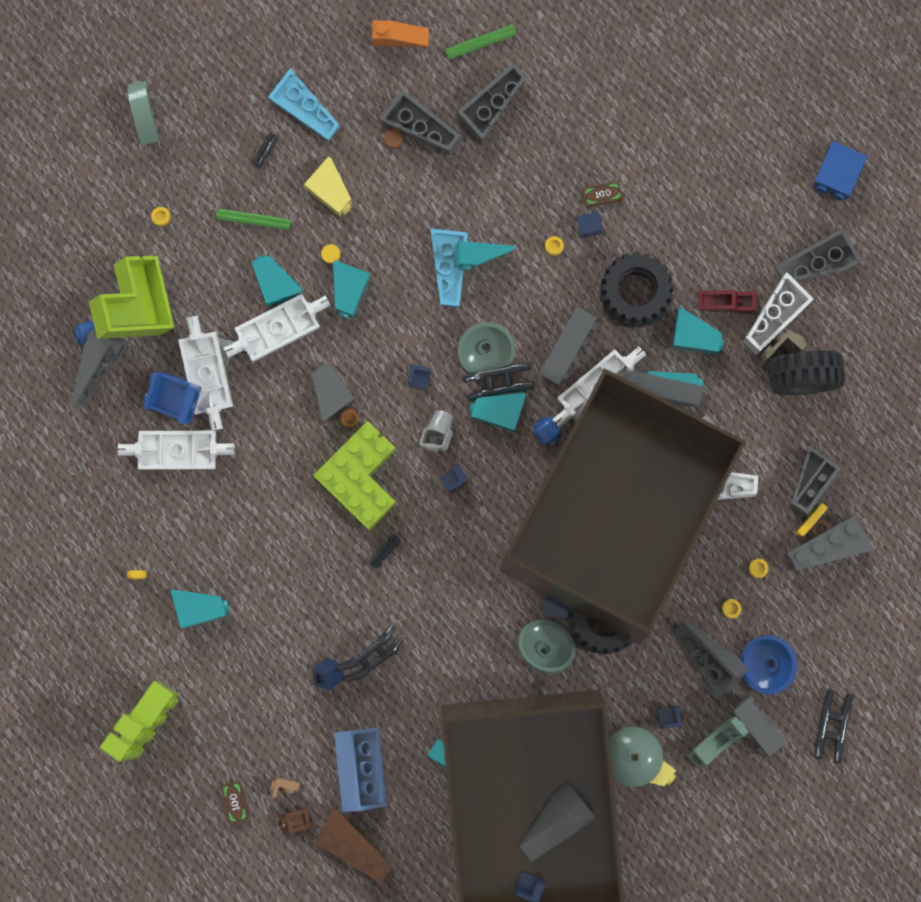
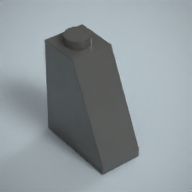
M328 362L326 364H319L314 368L315 372L312 373L321 418L324 423L338 415L342 409L356 402L354 396Z

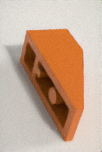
M373 21V46L429 47V28L394 21Z

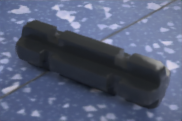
M268 134L266 141L263 142L257 152L258 156H255L252 161L254 166L258 168L263 166L264 159H267L273 149L272 146L278 140L276 135Z
M391 535L388 542H385L376 553L377 556L370 560V564L375 568H379L382 560L389 556L394 550L393 547L399 544L400 539L395 535Z

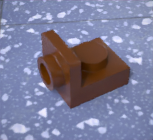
M307 808L279 815L278 825L283 834L312 828Z

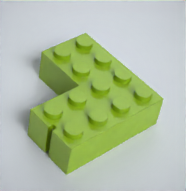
M129 256L122 258L113 264L120 294H100L89 302L97 339L164 335L175 328L158 256H142L141 258L140 256Z
M369 421L313 475L368 531L396 505V501L370 477L396 449L384 436L380 438V432Z
M153 681L132 713L123 714L113 728L122 736L119 738L110 732L100 748L119 762L138 759L145 750L142 748L147 741L150 742L155 736V728L158 725L161 726L168 716L165 715L167 711L177 705L179 694L161 681Z

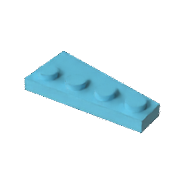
M431 229L440 305L459 308L464 271L454 267L455 244L459 241L467 242L468 233Z

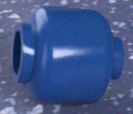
M93 321L80 323L77 325V329L74 330L76 342L81 344L82 347H84L89 332L95 329Z
M544 416L533 425V433L542 445L549 443L553 445L560 440L561 428L556 425L557 423L553 421L552 417L546 418Z

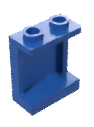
M833 141L828 148L825 159L812 186L816 187L815 189L821 193L828 192L833 194V198L837 200H847L851 195L867 156Z
M162 371L154 372L149 379L150 387L144 396L143 402L145 404L143 408L146 410L152 409L178 419L177 422L182 424L191 423L202 386Z

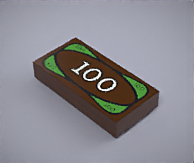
M619 181L582 188L586 208L623 200Z
M241 781L221 785L229 824L249 820Z

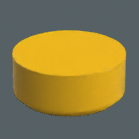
M158 207L153 210L151 219L155 225L162 227L170 222L171 215L166 208Z
M553 236L546 240L545 250L549 255L557 256L563 251L564 244L559 237Z
M332 244L325 246L321 252L322 259L327 264H333L334 260L339 261L341 256L339 248Z
M754 559L749 564V573L755 578H762L768 573V564L763 559Z
M127 571V578L146 579L147 571Z
M728 599L722 604L721 610L725 617L732 619L740 615L741 605L735 599Z

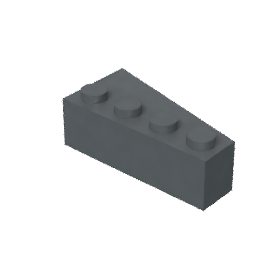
M515 63L510 65L457 111L456 117L480 144L526 78Z
M404 90L400 92L379 118L382 124L399 130L401 133L450 155L463 141L461 135Z
M576 307L539 374L558 385L561 382L565 383L570 375L568 372L570 366H575L580 357L577 354L580 349L584 350L589 342V339H587L589 333H594L599 324L596 322L598 317L580 307Z
M853 516L784 553V556L792 570L797 571L869 552L874 549L858 520Z

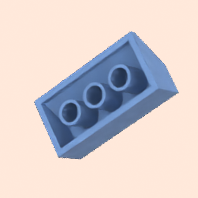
M379 727L334 732L342 812L386 807L387 801Z

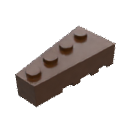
M337 807L333 809L314 841L315 844L383 884L393 866Z

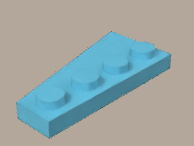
M291 68L268 97L271 102L328 142L340 128L336 120L318 102L317 98L311 94L304 83L298 79Z

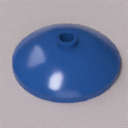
M772 635L759 636L750 641L742 652L740 660L750 669L743 678L755 691L762 694H776L786 690L793 683L798 668L797 658L794 650L785 640ZM772 660L776 663L775 667L771 666Z

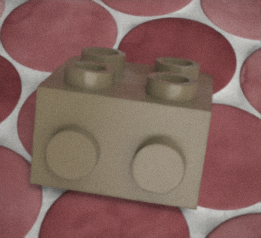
M791 330L787 333L782 332L772 343L774 347L770 345L760 356L762 360L759 364L762 366L781 344L791 353L801 352L807 345L805 339L800 334H795Z

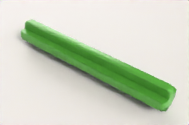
M509 25L449 47L445 52L448 59H452L514 36L516 30L513 25Z
M218 209L216 214L218 220L289 230L291 225L289 219Z

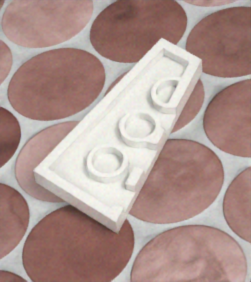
M731 472L718 500L755 497L757 495L758 476Z

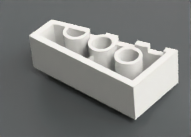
M787 272L781 278L743 341L755 355L813 300Z

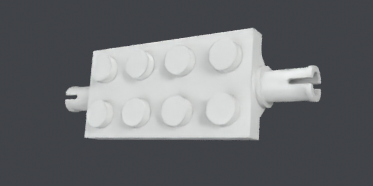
M300 294L234 328L239 337L238 341L223 347L228 358H231V356L244 350L248 353L253 363L319 329L320 326L315 318L316 313L330 307V303L327 301L326 296L312 303H307L303 294Z
M193 316L186 318L190 331L189 337L179 339L178 341L187 381L202 386L195 414L206 412L209 416L211 431L223 428L219 411L224 408L233 407L217 332L204 334L201 332L199 317Z
M638 346L627 357H622L616 350H613L557 398L564 407V410L553 418V421L557 423L556 425L561 428L571 418L577 421L604 368L623 377L626 369L634 370V365L646 356L645 352H641L642 349Z
M139 431L138 442L135 444H118V456L137 457L138 470H216L217 455L235 454L234 443L217 444L216 431Z

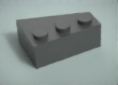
M810 446L791 504V508L806 519L842 469Z
M745 696L728 711L731 714L729 718L737 717L738 720H741L749 731L745 735L746 739L755 742L757 745L755 749L761 756L766 755L770 757L787 740L776 726L767 719L764 711L755 705L753 697Z

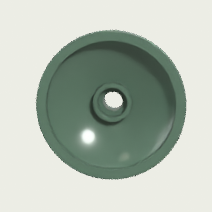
M481 322L471 326L463 333L458 343L459 360L469 373L510 366L515 355V344L511 334L503 326L493 322ZM484 343L489 344L487 348H483L482 345Z
M532 621L522 629L519 635L518 648L522 658L529 666L540 672H561L574 659L575 643L572 636L563 626L554 621Z
M627 727L615 732L609 738L613 779L625 786L639 787L651 782L658 775L663 763V752L659 741L652 733L639 727ZM633 753H636L638 755V759L636 761H633L631 759V755Z

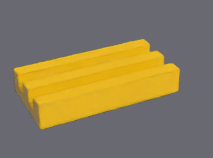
M823 503L820 504L794 534L799 538L803 537L828 507Z

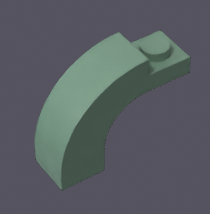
M133 82L128 85L127 92L141 146L159 142V132L151 108L147 82Z
M731 717L707 735L686 756L700 770L732 743L743 738L749 731L741 720H738L737 717Z

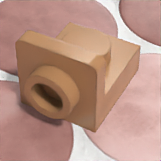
M280 777L276 778V781H272L270 792L273 793L272 798H278L280 787L283 788V792L294 794V791L300 790L301 782Z

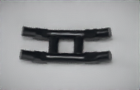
M512 364L510 366L477 371L463 376L465 383L485 378L487 388L467 394V400L470 402L476 400V398L534 389V381L513 383L511 373L531 370V364ZM503 375L505 386L494 388L492 377Z
M389 625L386 631L374 643L355 657L337 665L339 672L353 669L359 663L363 666V668L345 676L348 683L363 679L378 665L396 654L404 641L401 636L398 635L386 650L382 647L391 639L392 634L396 630L394 626ZM376 651L379 656L369 662L366 658Z
M827 689L815 741L814 758L822 759L825 739L834 740L836 742L833 762L840 764L854 695L846 693L841 714L830 712L835 691ZM828 719L840 722L838 733L826 731Z

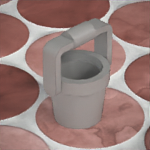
M436 410L429 425L423 430L419 445L428 451H446L452 437V430L450 429L453 416L448 412ZM428 436L443 440L442 445L426 444Z

